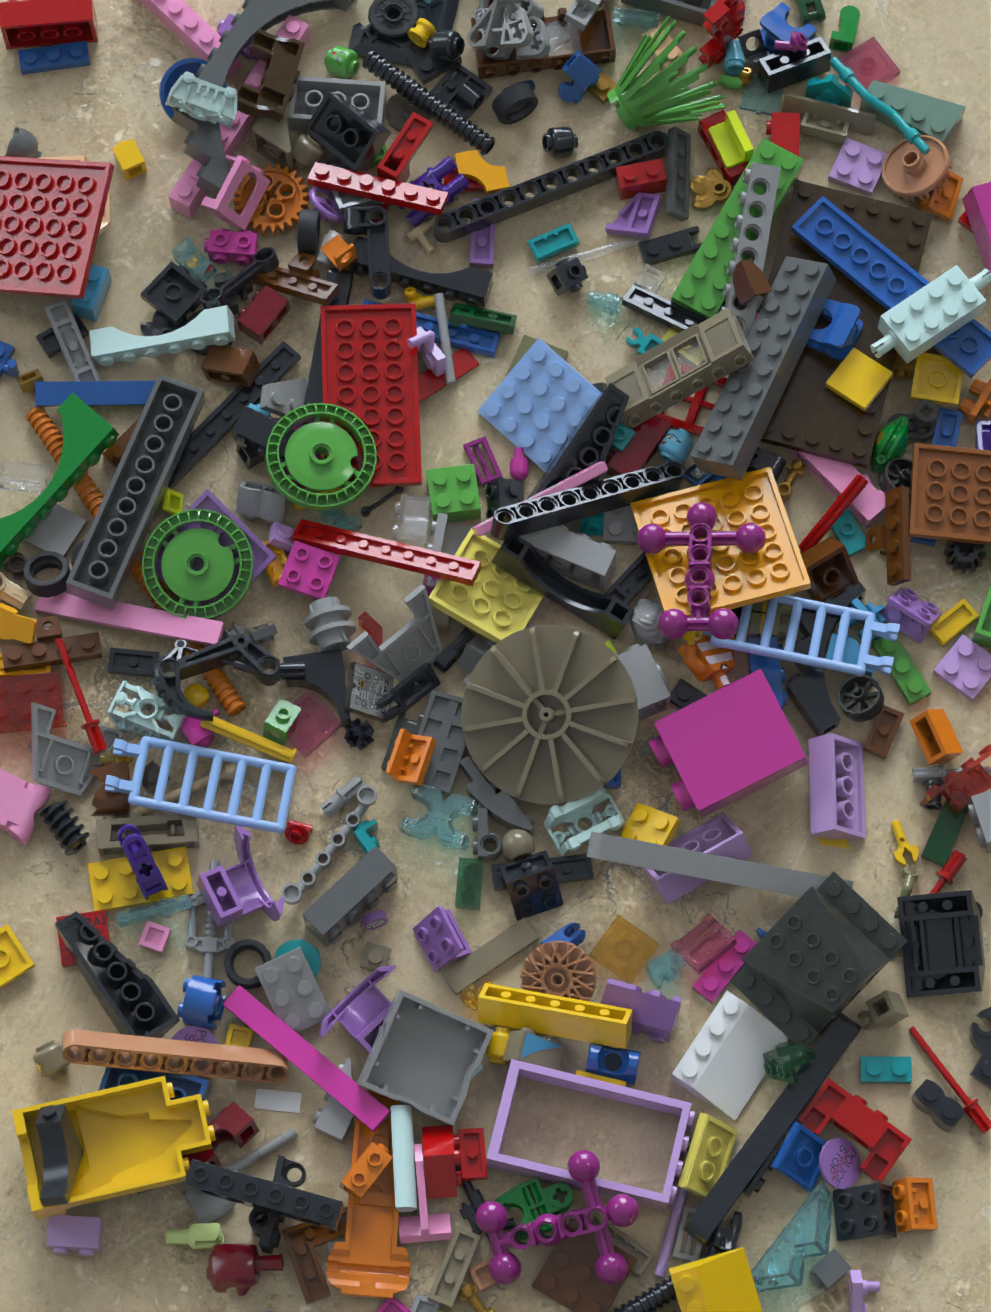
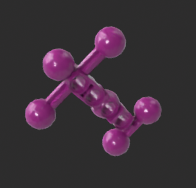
M700 502L695 503L688 510L686 519L690 532H665L657 524H647L639 530L637 544L647 554L660 553L665 549V546H689V570L685 575L684 584L688 591L687 600L691 617H687L679 609L665 610L660 615L657 625L658 630L666 639H680L687 631H710L715 638L722 640L729 639L736 634L739 621L736 614L730 609H716L710 614V617H706L711 610V591L715 585V576L711 570L713 546H737L744 553H757L763 548L766 541L765 532L758 524L746 523L739 527L737 531H711L717 522V512L709 503ZM703 601L701 604H696L695 602Z
M579 1150L571 1155L567 1164L570 1176L581 1184L587 1207L569 1211L564 1216L562 1213L557 1216L550 1213L542 1214L534 1221L522 1223L511 1232L504 1233L503 1229L508 1221L505 1207L495 1201H487L479 1206L475 1215L476 1223L483 1232L489 1235L494 1254L489 1264V1272L497 1283L503 1285L511 1284L520 1277L522 1271L518 1257L510 1253L508 1248L514 1247L524 1250L532 1244L533 1247L539 1244L546 1247L554 1246L566 1237H575L594 1232L600 1254L595 1264V1272L598 1278L603 1283L614 1285L622 1282L626 1277L628 1265L625 1258L614 1250L608 1223L610 1221L618 1227L632 1225L638 1218L639 1207L637 1202L626 1194H618L612 1197L607 1207L602 1204L595 1180L600 1171V1162L593 1152ZM593 1211H599L603 1214V1223L598 1224L592 1220L591 1214ZM573 1217L578 1221L579 1227L577 1230H572L567 1226V1218ZM543 1224H550L553 1227V1236H546L543 1233ZM519 1230H524L528 1233L529 1241L527 1243H523L518 1239L517 1233Z

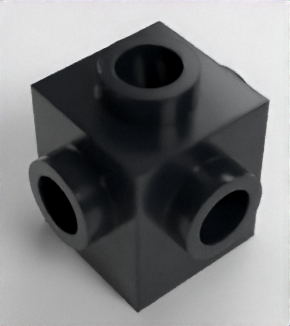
M578 257L570 261L568 258L555 264L556 268L546 275L557 296L569 290L571 294L584 287L582 283L589 278L585 266L580 263Z

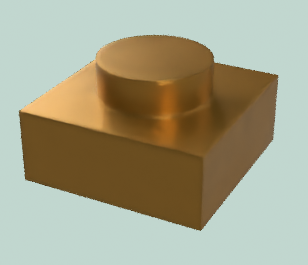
M601 71L599 80L592 87L588 86L586 91L604 105L609 100L607 93L614 89L617 83Z
M39 369L16 377L23 393L35 392V382H44Z

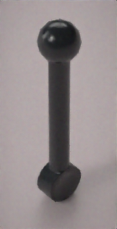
M396 486L395 490L371 506L363 507L361 509L362 516H370L372 510L396 494H402L404 487Z

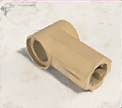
M0 572V582L2 583L0 587V601L22 613L30 604L33 594L6 579L4 574Z

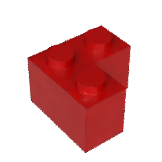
M453 1125L422 1127L426 1199L457 1197V1186H462L461 1171H456L455 1165H460L458 1135H453Z

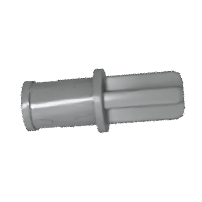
M355 776L340 790L336 789V793L320 805L321 809L331 818L345 804H350L349 801L357 795V791L365 783L360 777Z

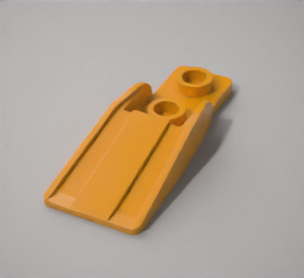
M0 603V639H14L29 644L33 643L37 620L18 615L16 609Z

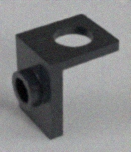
M760 29L738 36L746 63L758 68L759 59L774 54L766 51ZM750 37H755L758 40V46L754 50H748L746 47V42Z

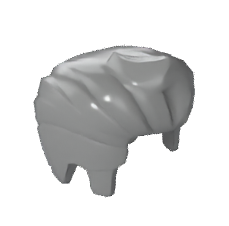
M642 598L637 602L635 610L629 618L632 631L636 639L642 644H661L666 639L658 630L657 625L660 615L664 612L662 605L659 602Z

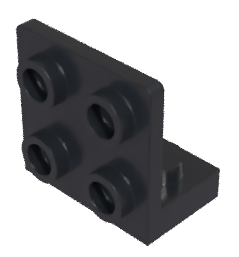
M546 850L499 866L508 889L516 920L519 921L564 904L555 869Z
M875 1183L833 1190L838 1241L870 1237L897 1238L892 1186Z

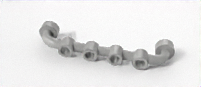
M364 785L357 791L359 805L354 812L346 816V823L339 832L331 835V842L324 851L316 855V862L309 871L301 874L299 884L288 883L283 887L281 893L285 903L289 905L299 903L303 893L316 885V877L320 871L330 867L333 854L345 847L346 837L351 831L356 830L365 812L376 803L377 792L374 787ZM351 819H356L357 823L350 824L349 821ZM337 838H341L343 840L339 844L334 843V840ZM321 858L328 859L326 863L319 862ZM307 877L313 879L310 883L304 882V879Z

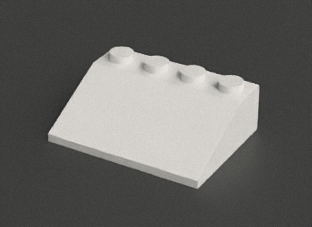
M726 991L673 1071L671 1081L735 1122L789 1038L749 1004Z

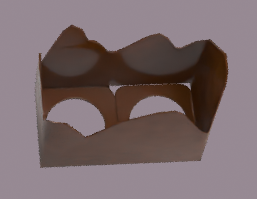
M128 763L89 765L99 767L92 769L89 773L98 777L104 783L97 790L92 800V805L98 809L91 816L127 815L131 810L128 802L129 794L105 791V782L107 775L130 781Z

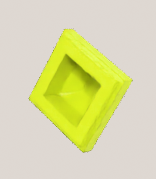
M167 487L162 498V511L171 515L181 512L184 495Z

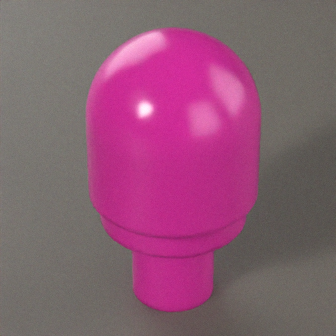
M521 447L514 448V458H511V462H509L510 476L518 481L525 480L529 474V462L524 457V451Z

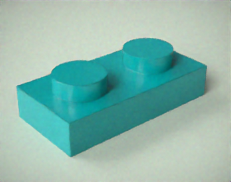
M860 1056V1083L911 1084V1057Z

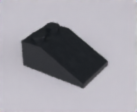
M327 91L304 128L308 134L354 171H368L392 133L376 119L331 91Z

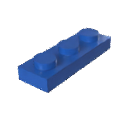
M87 41L18 50L22 75L90 65Z

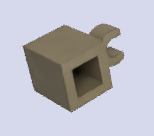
M888 990L866 1001L865 1003L869 1011L864 1010L857 1015L860 1019L869 1018L868 1024L862 1027L866 1031L873 1030L877 1025L889 1028L909 1016L900 994Z

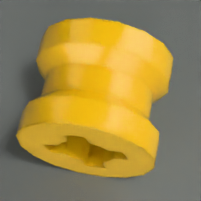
M419 18L415 28H411L408 31V36L417 46L424 48L428 44V39L436 32V29L428 20Z

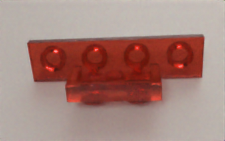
M987 745L978 752L980 757L975 761L971 757L960 766L963 769L957 774L955 771H952L943 778V785L938 787L935 784L924 793L927 797L920 804L924 807L942 794L956 813H958L971 803V796L990 789L991 777L981 763L991 757V745Z

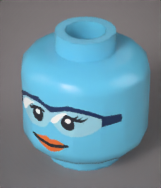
M678 429V431L669 430L658 446L660 458L665 462L675 461L683 464L694 447L690 439L691 435L683 429Z

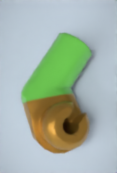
M746 67L736 77L722 74L719 85L740 90L753 81V71Z

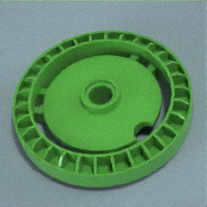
M326 403L307 404L288 412L274 426L266 447V467L273 485L287 500L309 510H334L354 502L369 486L377 461L375 442L364 422L347 409ZM315 421L301 426L291 435L285 449V462L280 463L279 448L288 432L302 423ZM338 425L347 429L355 437L361 448L363 467L360 472L353 468L350 463L351 459L358 457L355 442ZM321 453L324 454L327 458L325 460H319L315 457V455ZM288 469L290 475H286L284 470ZM351 476L355 478L352 483L348 481ZM296 480L302 486L316 491L333 490L340 486H343L344 488L340 491H336L333 493H312L298 487L293 483V481Z
M191 509L170 516L153 531L143 552L142 572L146 587L151 596L169 613L182 618H188L186 615L205 619H215L235 608L246 595L253 579L254 555L246 535L228 517L206 509ZM192 524H209L229 534L235 544L226 547L219 544L220 535L208 529L193 528L178 533L177 530ZM173 534L175 537L168 543L166 540ZM163 545L166 548L161 561L162 575L168 587L176 595L180 596L179 603L171 599L163 590L157 575V560ZM238 550L239 558L234 559L232 551ZM197 559H202L204 567L199 571H194L192 568L193 562ZM240 564L239 574L232 589L219 601L199 607L201 601L212 599L226 589L233 577L235 565ZM186 600L194 601L193 606L185 605Z

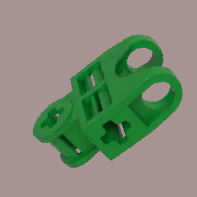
M538 1177L513 1187L498 1197L495 1202L500 1203L504 1207L519 1208L524 1213L522 1223H529L539 1216L538 1210L541 1215L548 1213L557 1215L569 1210L574 1199L573 1191L569 1185L559 1182L542 1189ZM529 1188L533 1194L536 1204H534L531 1194L528 1190ZM557 1192H561L562 1195L567 1194L565 1202L560 1203L559 1200H554L557 1198ZM550 1224L542 1225L544 1234L554 1230ZM518 1231L517 1237L520 1241L529 1239L526 1231Z

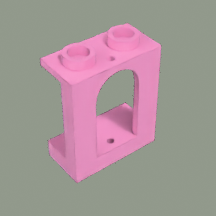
M226 155L225 158L233 163V166L216 199L205 196L201 205L228 225L245 230L270 180L263 176V170L256 166H250V161L241 155H237V157ZM247 174L256 180V185L241 215L229 208L228 205L242 178Z

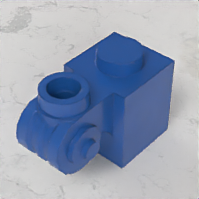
M578 49L562 66L565 73L572 78L571 83L565 81L558 87L560 98L565 102H573L575 104L579 103L583 98L584 89L586 90L588 86L592 87L596 84L601 73L598 66Z

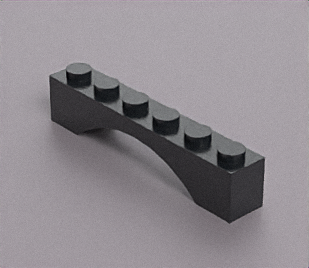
M357 236L354 246L358 258L350 263V270H353L357 275L366 276L369 275L367 238ZM390 254L391 282L398 283L403 288L414 287L420 289L423 293L429 295L443 293L444 298L450 301L459 300L470 306L485 307L493 284V273L473 267L450 273H429L408 267Z
M521 537L504 540L491 563L614 640L623 630L635 610L615 596L592 592L565 579L546 564L533 546Z

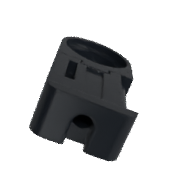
M465 627L455 640L440 653L433 665L442 673H445L462 656L466 645L475 635Z

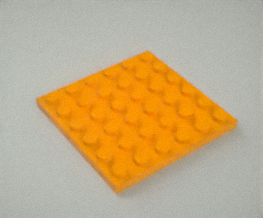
M771 467L745 473L742 481L725 478L630 503L638 532L647 524L660 525L665 532H690L686 519L690 507L700 502L709 503L717 512V522L711 531H737L739 527L746 523L758 524L764 530L766 541L763 548L757 553H744L737 546H713L711 570L715 576V585L711 591V610L708 615L716 609H734L811 589V582ZM665 546V549L660 553H645L663 611L673 608L679 609L687 617H691L687 600L688 591L684 584L685 575L689 570V546ZM697 601L695 603L701 604L703 603V601Z

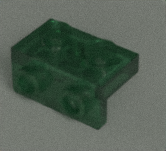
M790 1042L779 1043L775 1046L776 1049L763 1054L765 1061L764 1070L769 1078L791 1084L798 1083L795 1068L816 1060L813 1049L805 1048L803 1045H792Z

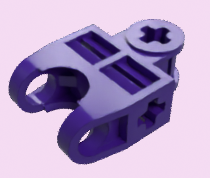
M132 824L122 826L117 833V838L136 876L135 879L145 900H149V896L157 892L169 890L138 828ZM133 830L136 832V834L127 836L124 841L122 840V835L125 831Z

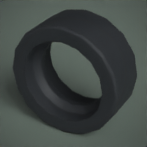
M520 83L502 91L493 100L492 109L500 123L505 125L513 124L530 115L537 107L538 99L530 85Z
M301 209L297 233L298 253L304 252L317 255L320 240V213L318 210Z
M52 551L40 552L32 556L25 563L23 569L27 588L32 594L44 598L54 597L63 593L67 589L66 581L70 574L67 559L62 554ZM57 568L61 570V573L52 580L38 581L34 579V576L43 569Z
M244 939L230 946L225 954L224 966L227 977L234 985H240L242 988L250 990L258 988L262 984L258 976L249 979L242 978L235 972L233 964L236 956L242 951L253 950L260 954L263 964L272 959L270 952L264 944L257 940Z

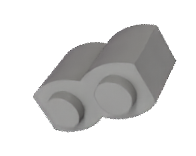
M243 480L238 489L236 513L245 519L259 517L269 524H273L274 521L283 522L286 517L288 500L279 493L276 487L256 481Z

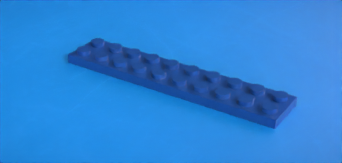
M824 196L791 227V232L887 310H890L930 283ZM973 319L938 342L933 348L972 379L991 359V332L977 320Z

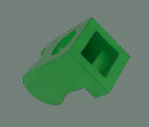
M848 5L841 9L839 16L840 29L839 32L832 31L829 49L846 53L852 52L860 19V11L855 6Z

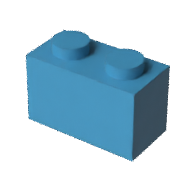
M91 265L84 299H72L71 307L73 314L77 313L81 318L94 322L97 321L112 282L109 269Z

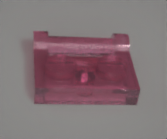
M708 913L703 917V921L680 940H674L670 946L699 975L735 946L737 942ZM709 928L711 929V930H710L708 933H706L702 938H700V939H699L697 942H695L692 946H690L688 949H686V947H687L689 944H691L694 940H696L699 936H701V935H702L704 932H706Z

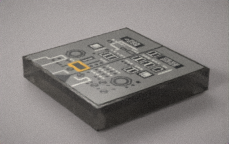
M357 662L350 663L344 710L382 723L388 722L385 721L383 714L390 709L391 703L379 709L376 702L383 695L390 693L389 691L393 688L394 677L384 671Z

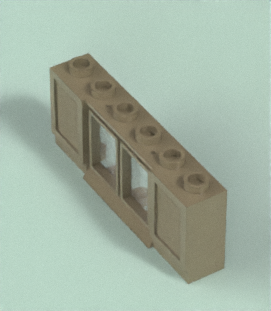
M728 307L702 323L690 326L634 358L635 361L605 377L606 385L611 383L630 396L621 420L627 427L632 429L755 359L739 320Z

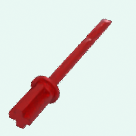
M56 638L58 650L86 721L81 728L86 731L94 754L105 752L108 748L99 727L100 720L92 719L62 639Z
M958 850L954 851L942 870L936 872L937 877L940 879L929 894L939 893L946 883L953 885L954 882L952 880L968 859L965 854L960 853Z
M912 1026L909 1029V1033L964 1103V1112H966L982 1134L988 1133L991 1130V1121L979 1106V1100L975 1099L971 1102L923 1037Z

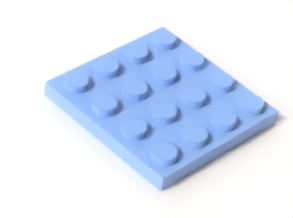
M538 338L477 412L515 446L523 448L524 454L545 472L601 392L545 342Z

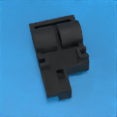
M278 1155L272 1182L293 1188L301 1186L306 1180L305 1168L300 1163ZM297 1168L302 1172L301 1179L296 1182H292L287 1178L289 1170ZM253 1208L249 1214L250 1226L254 1234L260 1238L258 1245L261 1251L272 1254L273 1248H278L280 1242L279 1222L284 1223L285 1217ZM264 1219L268 1220L267 1225H258V1223H263Z

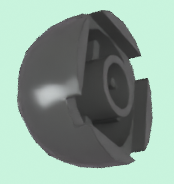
M15 126L12 139H10L5 156L41 157L42 152L38 151L37 138L26 129Z

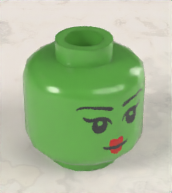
M342 46L330 49L324 59L327 71L341 79L351 78L357 74L360 68L357 53Z

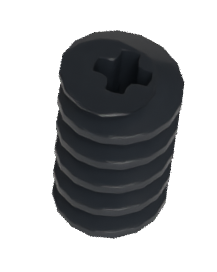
M68 800L49 805L42 810L40 816L44 817L46 825H50L49 830L55 833L54 838L60 841L59 845L62 849H65V855L71 856L81 851L87 845L86 839L90 836V833H80L85 826L84 824L75 825L79 821V817H70L74 809L65 810L69 804Z

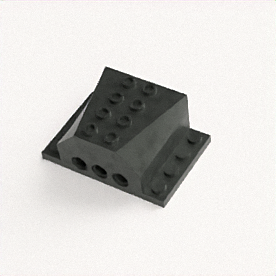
M833 871L817 889L811 886L741 960L745 965L730 982L804 1052L908 941Z

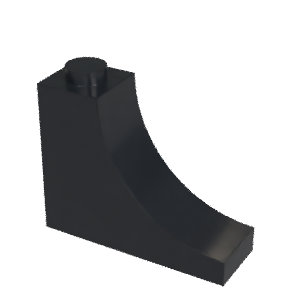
M341 649L283 657V663L305 662V677L281 678V680H286L287 688H305L322 695L337 711L342 727L351 723Z
M49 1105L40 1108L35 1123L43 1155V1187L40 1197L43 1207L68 1204L83 1155L82 1146L66 1105Z

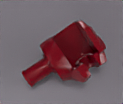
M249 1243L217 1244L213 1246L211 1255L208 1258L206 1276L211 1282L213 1290L217 1293H226L228 1288L235 1287L237 1288L238 1296H245L252 1286L259 1283L261 1271H283V1255L260 1256L257 1245Z

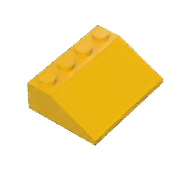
M744 1247L669 1268L681 1312H763Z

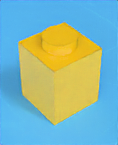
M134 139L121 141L112 148L114 158L126 181L147 172L145 160Z

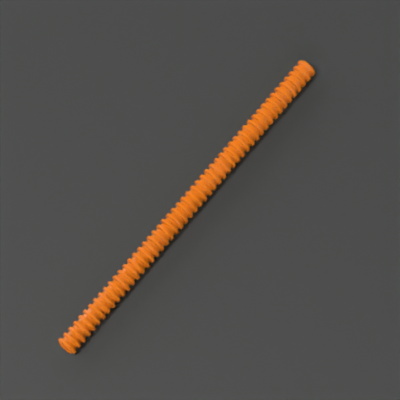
M44 407L33 408L26 415V421L30 422L31 428H34L33 430L38 438L42 439V444L45 445L46 450L49 451L50 456L53 457L54 462H57L58 466L62 453L63 436L57 430L56 425L53 424L52 419L49 418L48 413L45 412ZM86 471L84 478L78 484H74L73 489L77 491L78 497H81V501L85 503V507L89 509V513L95 519L104 495L100 493V489L96 487V483L92 481V477L88 476ZM139 550L130 573H133L134 579H137V583L141 585V589L145 591V595L149 597V601L153 603L154 608L166 611L154 600L146 587L142 572V560L140 559L143 556V552ZM159 578V582H160V584H161L163 590H164V591L167 593V595L172 599V598H173L172 594H171V593H168V592H169L168 588H167V587H164V586H165L164 582H163V581H160L161 579ZM186 641L187 647L197 650L206 648L203 644ZM222 667L202 673L203 680H207L206 684L211 686L210 690L215 692V697L219 699V703L223 705V709L227 711L229 717L240 714L246 708V702L242 701L243 698L241 695H238V690L234 689V684L229 683L230 679L225 677L226 673L221 671Z

